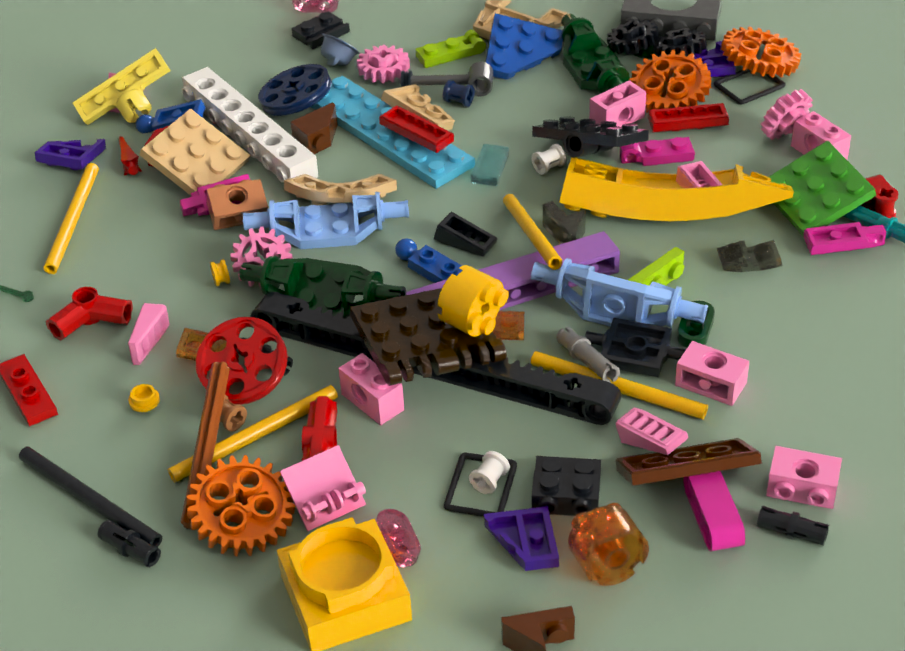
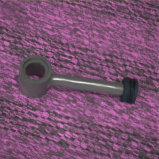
M476 62L470 67L468 74L413 76L412 71H409V73L401 71L399 83L401 87L414 84L445 85L448 80H454L459 85H473L475 96H485L492 90L493 69L488 63Z

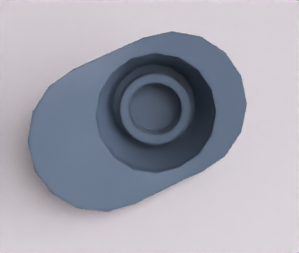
M321 33L324 35L320 53L327 59V65L347 66L354 56L360 53L347 42Z

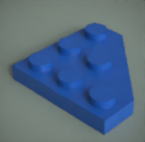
M495 13L485 63L492 67L494 77L507 80L523 69L526 71L541 64L542 60L548 57L554 58L558 56L563 44L562 30Z

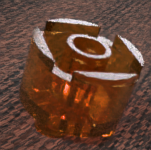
M614 502L595 508L588 513H579L571 521L573 528L569 534L568 546L589 580L598 581L599 585L602 586L616 585L626 581L635 574L633 568L639 561L642 564L646 561L649 553L648 542L630 515L619 503Z

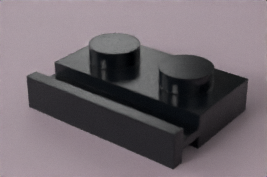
M329 11L323 12L319 16L291 28L292 37L306 46L310 45L312 50L322 46L324 35L321 33L338 38L350 32L349 23L344 24L341 18Z

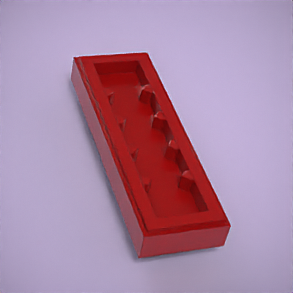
M724 103L648 110V120L653 132L680 131L693 128L704 129L706 127L729 125V115Z
M397 105L379 116L380 125L435 153H438L454 142V133Z
M25 354L0 363V377L28 426L58 415L55 404Z

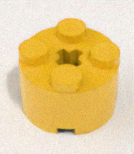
M463 265L459 267L463 271L457 276L451 274L440 292L437 306L442 308V315L438 314V318L470 336L476 337L482 333L489 335L495 328V318L500 307L504 306L507 302L509 292L503 288L500 280L469 265Z

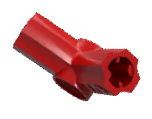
M81 287L73 292L70 304L45 322L47 329L55 338L61 341L80 326L96 324L100 320L128 325L131 320L133 305L131 300L100 296L93 287Z

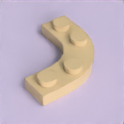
M303 174L284 180V190L294 194L297 198L312 200L314 205L345 202L353 204L352 195H376L375 192H380V198L385 197L387 193L397 190V180L377 174L353 182L332 183Z

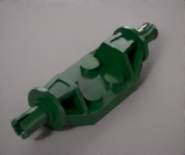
M571 13L569 16L568 14L563 16L561 24L564 27L561 35L564 42L563 64L581 89L598 90L600 93H603L630 80L628 71L610 47L596 34L592 23L584 17L576 18Z
M269 256L263 266L244 262L241 267L246 268V270L240 269L239 271L242 281L260 283L263 294L271 291L300 298L309 304L310 310L322 307L323 313L333 310V316L341 312L344 319L350 316V307L406 296V288L404 286L383 284V277L379 271L370 272L361 266L310 258L280 259L277 256ZM280 284L284 285L285 291L279 289ZM356 295H363V300L354 302Z

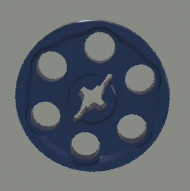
M318 64L300 65L287 69L271 78L261 88L258 99L267 114L273 116L290 115L303 111L324 98L332 86V81L324 66Z

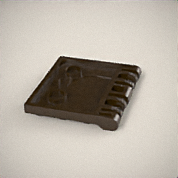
M442 288L350 307V317L388 386L402 383V378L405 382L413 381L414 371L412 367L417 366L423 378L431 377L432 369L436 375L458 371L459 363L463 369L471 368V354L473 353L481 365L489 364L490 360L493 363L506 360L507 352L505 345L500 338H496L493 332L489 335L482 333L479 336L473 337L441 321L438 318V314L442 315V308L437 306Z

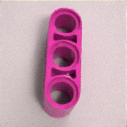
M721 471L683 477L687 499L708 550L711 552L744 546V526Z

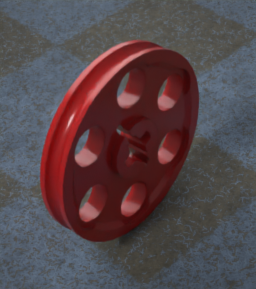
M255 317L233 318L216 326L204 338L196 356V372L200 382L207 390L209 380L207 379V373L211 369L214 362H226L230 370L225 395L235 405L252 403L273 391L283 378L288 361L287 349L278 331L268 322ZM244 328H254V333L248 339L239 338V334ZM225 340L227 342L226 347L222 351H212V346L216 341ZM270 341L277 343L276 349L268 354L262 352V347L265 343ZM236 348H238L241 355L245 357L244 365L247 369V373L245 372L242 365L239 364V355L236 351ZM261 370H272V375L268 380H257V375ZM233 383H244V388L240 393H229L230 386Z

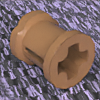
M225 395L220 421L225 429L233 432L244 424L247 410L242 405H235L230 402L228 396Z

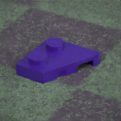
M722 41L716 42V47L708 51V49L702 50V53L694 54V60L702 58V64L707 63L711 77H724L736 73L734 61H728V56L723 55L721 50Z
M97 139L94 145L83 146L81 145V140L65 142L48 141L35 152L36 162L46 163L49 166L69 167L71 170H82L106 149L105 139Z
M548 506L484 514V525L487 530L525 571L559 567V554Z

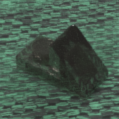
M553 201L543 204V227L559 244L583 238L586 223L585 209L566 215L565 211L560 210Z

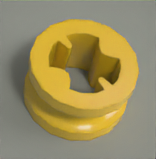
M221 259L218 264L214 263V261L210 262L215 286H220L221 282L230 284L225 260Z

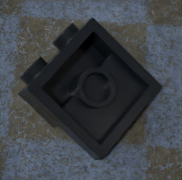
M536 456L531 496L532 508L548 506L550 515L598 517L601 459Z

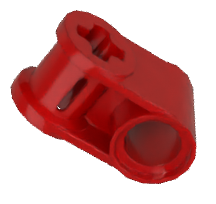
M881 174L865 178L875 188L876 196L861 206L888 218L896 217L894 204L898 199L899 192L897 189L893 188Z

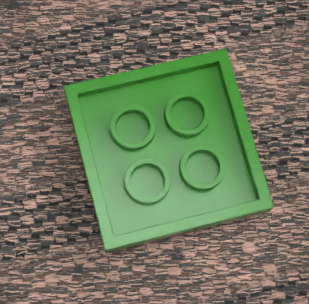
M828 140L769 176L771 178L770 182L784 183L793 188L794 194L792 198L773 204L803 237L806 228L828 226L876 196L875 188Z

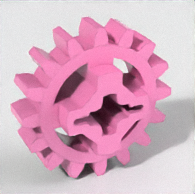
M382 45L379 48L373 46V50L365 49V54H359V59H357L359 75L364 76V80L371 78L372 83H375L377 80H380L382 84L388 82V80L394 82V78L401 77V71H405V73L407 71L408 73V69H410L408 52H403V48L396 50L394 45L390 48Z
M802 89L799 91L794 90L791 95L787 93L785 96L779 97L763 117L765 120L761 123V130L771 140L774 138L779 139L783 134L793 133L794 120L810 112L808 109L813 106L811 103L813 99Z
M260 227L259 233L249 229L248 237L240 234L239 241L241 244L233 243V251L236 253H231L230 255L231 261L235 262L232 265L234 272H239L240 269L246 270V268L241 267L244 262L263 266L264 261L257 257V251L266 259L269 256L293 259L292 254L288 253L291 251L290 243L283 244L285 241L284 235L275 237V229L272 228L269 233H265L263 227ZM251 246L250 251L244 254L246 249ZM248 281V286L252 287L255 282Z

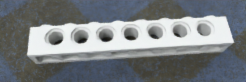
M209 67L182 77L184 86L182 93L186 101L191 102L201 99L206 106L204 114L213 124H217L226 135L231 136L239 146L246 149L251 157L260 161L266 170L274 173L280 182L303 174L314 178L319 177L316 155Z

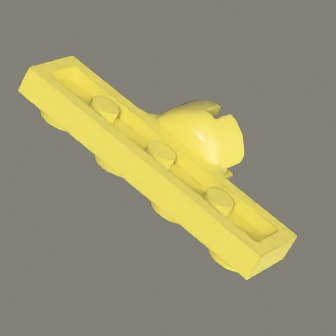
M155 48L74 101L73 105L87 125L114 108L119 110L127 122L136 123L139 116L135 110L138 109L143 115H149L151 111V104L144 95L143 90L171 70Z

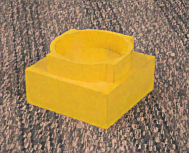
M353 517L316 529L306 536L302 542L277 549L281 577L310 651H322L412 620L410 593L375 519L359 524L355 523Z

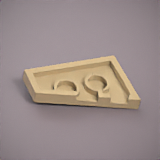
M416 84L383 91L381 100L390 105V107L397 105L446 130H452L455 120L440 106L432 105L430 103L431 98L427 94L422 96L419 93L420 87Z

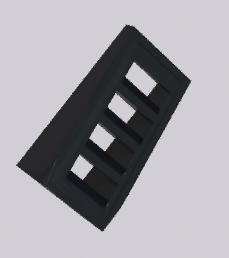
M452 211L437 225L434 240L480 256H484L498 239ZM481 241V242H484L485 244L482 246V245H480V244H478V243Z

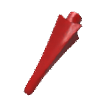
M120 136L118 141L121 148V162L123 163L124 175L128 173L136 175L138 171L142 172L138 165L139 156L128 146L124 137Z

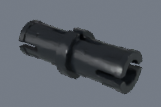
M764 505L760 510L757 520V527L786 534V538L792 540L796 537L822 546L825 544L830 526L829 524L800 517V513L794 511L790 514Z
M106 520L100 525L97 533L98 538L116 547L118 553L122 556H131L147 567H152L158 562L161 550L141 539V535L138 532L126 530L111 520ZM123 539L132 543L133 545H135V547L128 545L123 541Z

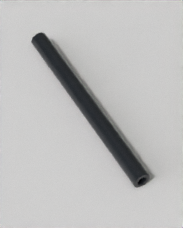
M24 447L20 451L19 459L108 520L113 521L126 530L138 532L141 535V539L153 546L158 547L161 544V534L31 447Z

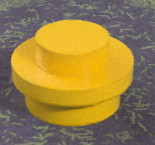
M140 384L131 390L128 401L131 409L134 411L148 412L157 407L160 397L153 386Z

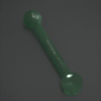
M0 285V291L22 297L24 302H31L34 299L32 291L22 292Z

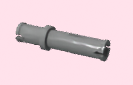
M565 327L566 331L563 328L560 329L556 338L557 342L569 350V355L572 358L582 361L604 381L610 382L611 379L612 382H615L620 375L619 368L594 349L586 337L577 335L570 327Z

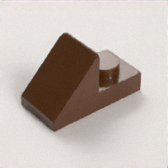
M572 606L501 617L502 643L513 651H546L545 644H558L574 639L575 615Z

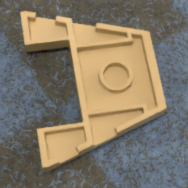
M486 0L485 8L479 13L473 25V30L480 37L489 40L495 13L556 29L563 26L561 24L563 16L566 14L569 16L570 14L551 8L538 19L505 8L511 3V0Z

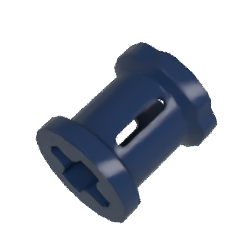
M454 80L446 82L443 89V100L445 102H459L464 107H469L472 104L475 95L473 85H459Z

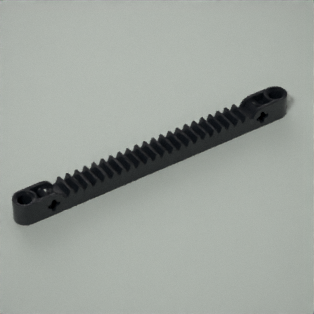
M271 291L265 294L251 312L250 317L268 322L278 331L281 337L353 357L363 353L375 362L351 317L349 316L344 319L341 312L333 316V310L323 313L322 307L310 310L309 304L303 299ZM474 353L471 354V368L463 369L459 363L458 371L436 375L432 369V375L428 377L596 425H605L611 421L622 398L618 387L604 380L577 373H568L557 377L555 376V370L543 373V367L541 366L536 370H531L530 363L520 367L519 360L509 364L508 357L503 361L493 363L490 360L489 364L481 365ZM417 366L412 367L414 374L422 376Z

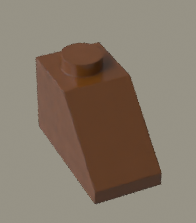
M332 102L290 121L292 137L313 154L331 147L338 126L336 105Z

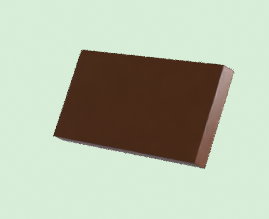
M740 438L676 448L669 455L650 452L616 459L617 471L632 486L762 464L761 452Z

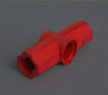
M317 396L316 400L310 402L307 426H303L302 461L337 446V402L332 401L328 396Z

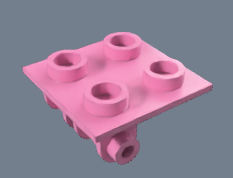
M339 445L280 471L307 532L366 505L362 496L366 493L365 487L361 481L356 483Z

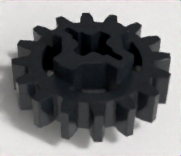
M632 19L626 24H620L617 28L612 29V33L607 34L608 38L606 40L613 53L617 52V55L625 52L626 55H633L642 49H648L649 45H655V41L659 40L660 34L655 21L649 22V19L640 22V19Z
M690 28L668 31L665 33V36H660L659 40L655 41V45H653L654 54L660 57L662 51L666 55H670L671 51L675 50V55L685 51V56L687 57L691 53H702V50H705L707 46L706 34H703V31H690Z

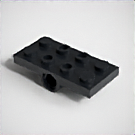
M564 116L559 117V120H543V124L532 126V137L563 140L565 152L570 157L577 158L608 151L613 147L648 141L649 130L638 129V124H622L621 127L616 126L617 122L603 121L601 124H595V119H580V122L575 121V117Z

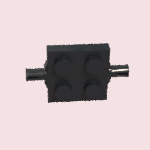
M613 318L610 328L604 334L588 330L585 334V337L591 344L602 346L601 354L612 364L616 365L619 370L654 377L660 376L662 366L668 358L679 360L686 351L683 348L670 346L672 328Z

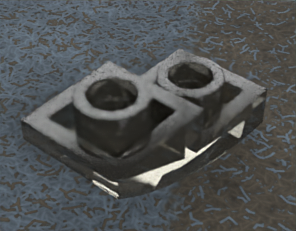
M742 240L717 248L724 271L750 272L782 266L774 240L748 248L745 241Z

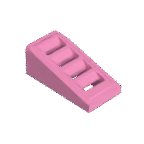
M702 161L678 166L676 182L682 188L722 185Z
M144 303L142 305L128 342L134 365L142 363L169 327L167 308L163 304Z
M635 407L616 421V428L621 443L669 455L689 438L687 432Z

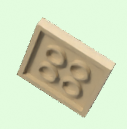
M191 108L146 144L139 156L189 195L197 191L198 187L229 179L249 161L251 156Z

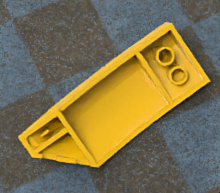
M571 157L559 203L564 204L565 208L573 211H580V208L591 210L592 215L603 218L611 215L637 220L689 221L731 216L793 197L794 191L791 186L784 183L770 182L771 178L753 171L751 175L743 173V166L735 164L734 169L712 172L722 185L682 188L676 182L677 174L628 170Z

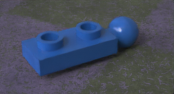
M200 99L158 109L155 117L147 114L139 116L136 120V128L141 133H149L153 130L169 126L190 108L203 118L206 106Z
M408 238L401 239L396 244V255L401 260L408 261V268L433 283L447 280L451 274L457 276L463 271L459 269L462 265L428 245L418 250L416 243Z

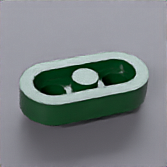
M692 301L708 305V310L703 324L681 318L677 339L682 346L688 348L692 341L703 345L707 343L715 313L714 307L710 303Z

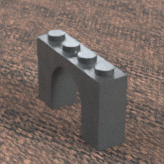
M624 0L621 9L620 24L622 25L632 19H640V22L649 19V22L655 21L659 34L665 36V33L668 31L690 28V31H703V34H706V40H715L722 0H697L693 6L683 10L661 9L651 3L652 0Z

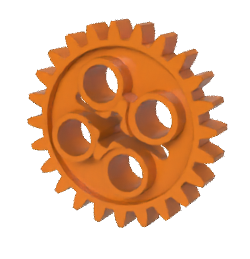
M749 26L747 30L743 27H739V30L732 28V31H727V34L724 35L721 44L723 55L728 56V61H735L734 66L741 65L743 66V71L749 69L752 74L759 72L763 77L765 74H769L772 78H774L775 74L779 77H783L784 74L790 76L791 72L795 73L796 69H798L801 60V53L798 52L799 48L794 47V43L787 42L788 38H779L778 33L773 35L770 30L763 32L761 28H757V30ZM761 44H764L765 48L761 59H756Z
M672 50L670 55H666L662 51L660 57L652 54V60L644 58V65L637 64V71L631 72L632 78H630V81L646 91V113H648V110L695 106L698 105L697 101L705 102V96L710 94V70L707 68V63L702 64V58L694 60L693 53L687 57L685 56V51L675 55V50Z
M232 455L230 456L229 464L225 465L221 459H217V469L206 465L205 475L197 473L196 484H190V495H187V518L191 519V530L199 529V540L209 537L208 548L211 549L218 543L221 544V554H224L230 547L233 548V553L236 557L239 555L240 549L244 548L247 554L252 556L253 547L257 546L260 551L265 552L266 542L275 546L278 540L277 535L286 536V526L292 525L295 504L285 482L282 481L280 471L272 474V463L267 464L263 468L260 466L261 458H257L251 464L248 461L247 455H244L242 462L237 463ZM245 484H252V485H254L255 487L247 488V487H244L243 485H245ZM222 496L224 499L215 500L213 497ZM266 510L270 513L260 514L257 511ZM235 522L239 525L232 527L228 526L227 523Z

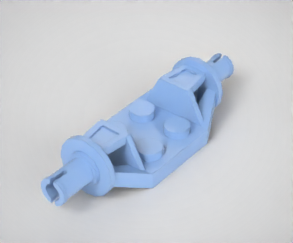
M375 192L376 195H352L353 204L336 203L299 207L298 200L278 203L270 200L269 209L266 212H244L243 226L244 230L259 229L260 227L269 228V230L273 228L275 229V237L283 234L285 241L299 249L352 246L360 243L377 228L378 230H383L382 222H385V219L409 218L408 200L383 202V200H380V192ZM372 213L375 214L373 218L359 225V218ZM278 220L294 223L295 230L280 225Z
M566 258L563 265L556 270H552L548 265L536 261L531 273V280L556 285V297L564 298L583 320L611 326L613 318L672 327L674 320L677 317L703 324L708 310V305L683 300L681 296L682 287L680 286L674 289L653 281L649 286L595 272L594 266L572 263L570 258ZM569 281L583 288L582 296L568 286ZM652 305H669L667 312L650 314Z

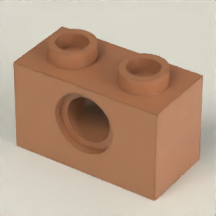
M247 179L231 185L219 184L207 189V206L214 230L243 225L244 212H266L268 209L260 179ZM232 201H240L242 203L234 204Z

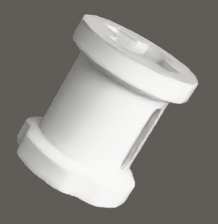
M557 143L553 144L550 149L544 152L537 151L531 156L534 169L540 175L547 173L550 168L555 166L561 167L567 162L563 148Z
M495 451L486 452L482 458L483 463L477 470H473L469 475V481L474 489L483 494L493 493L500 476L506 475L510 469L508 460Z

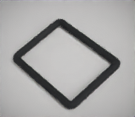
M740 70L734 75H728L714 81L716 88L738 104L748 103L785 87V82L777 76L772 78L769 74H765L779 85L741 100L722 86L721 83L749 73L751 70Z
M464 452L459 456L444 502V508L447 511L484 517V514L496 513L450 505L465 459L482 461L484 455ZM507 459L510 464V470L497 512H504L517 469V462L512 459Z

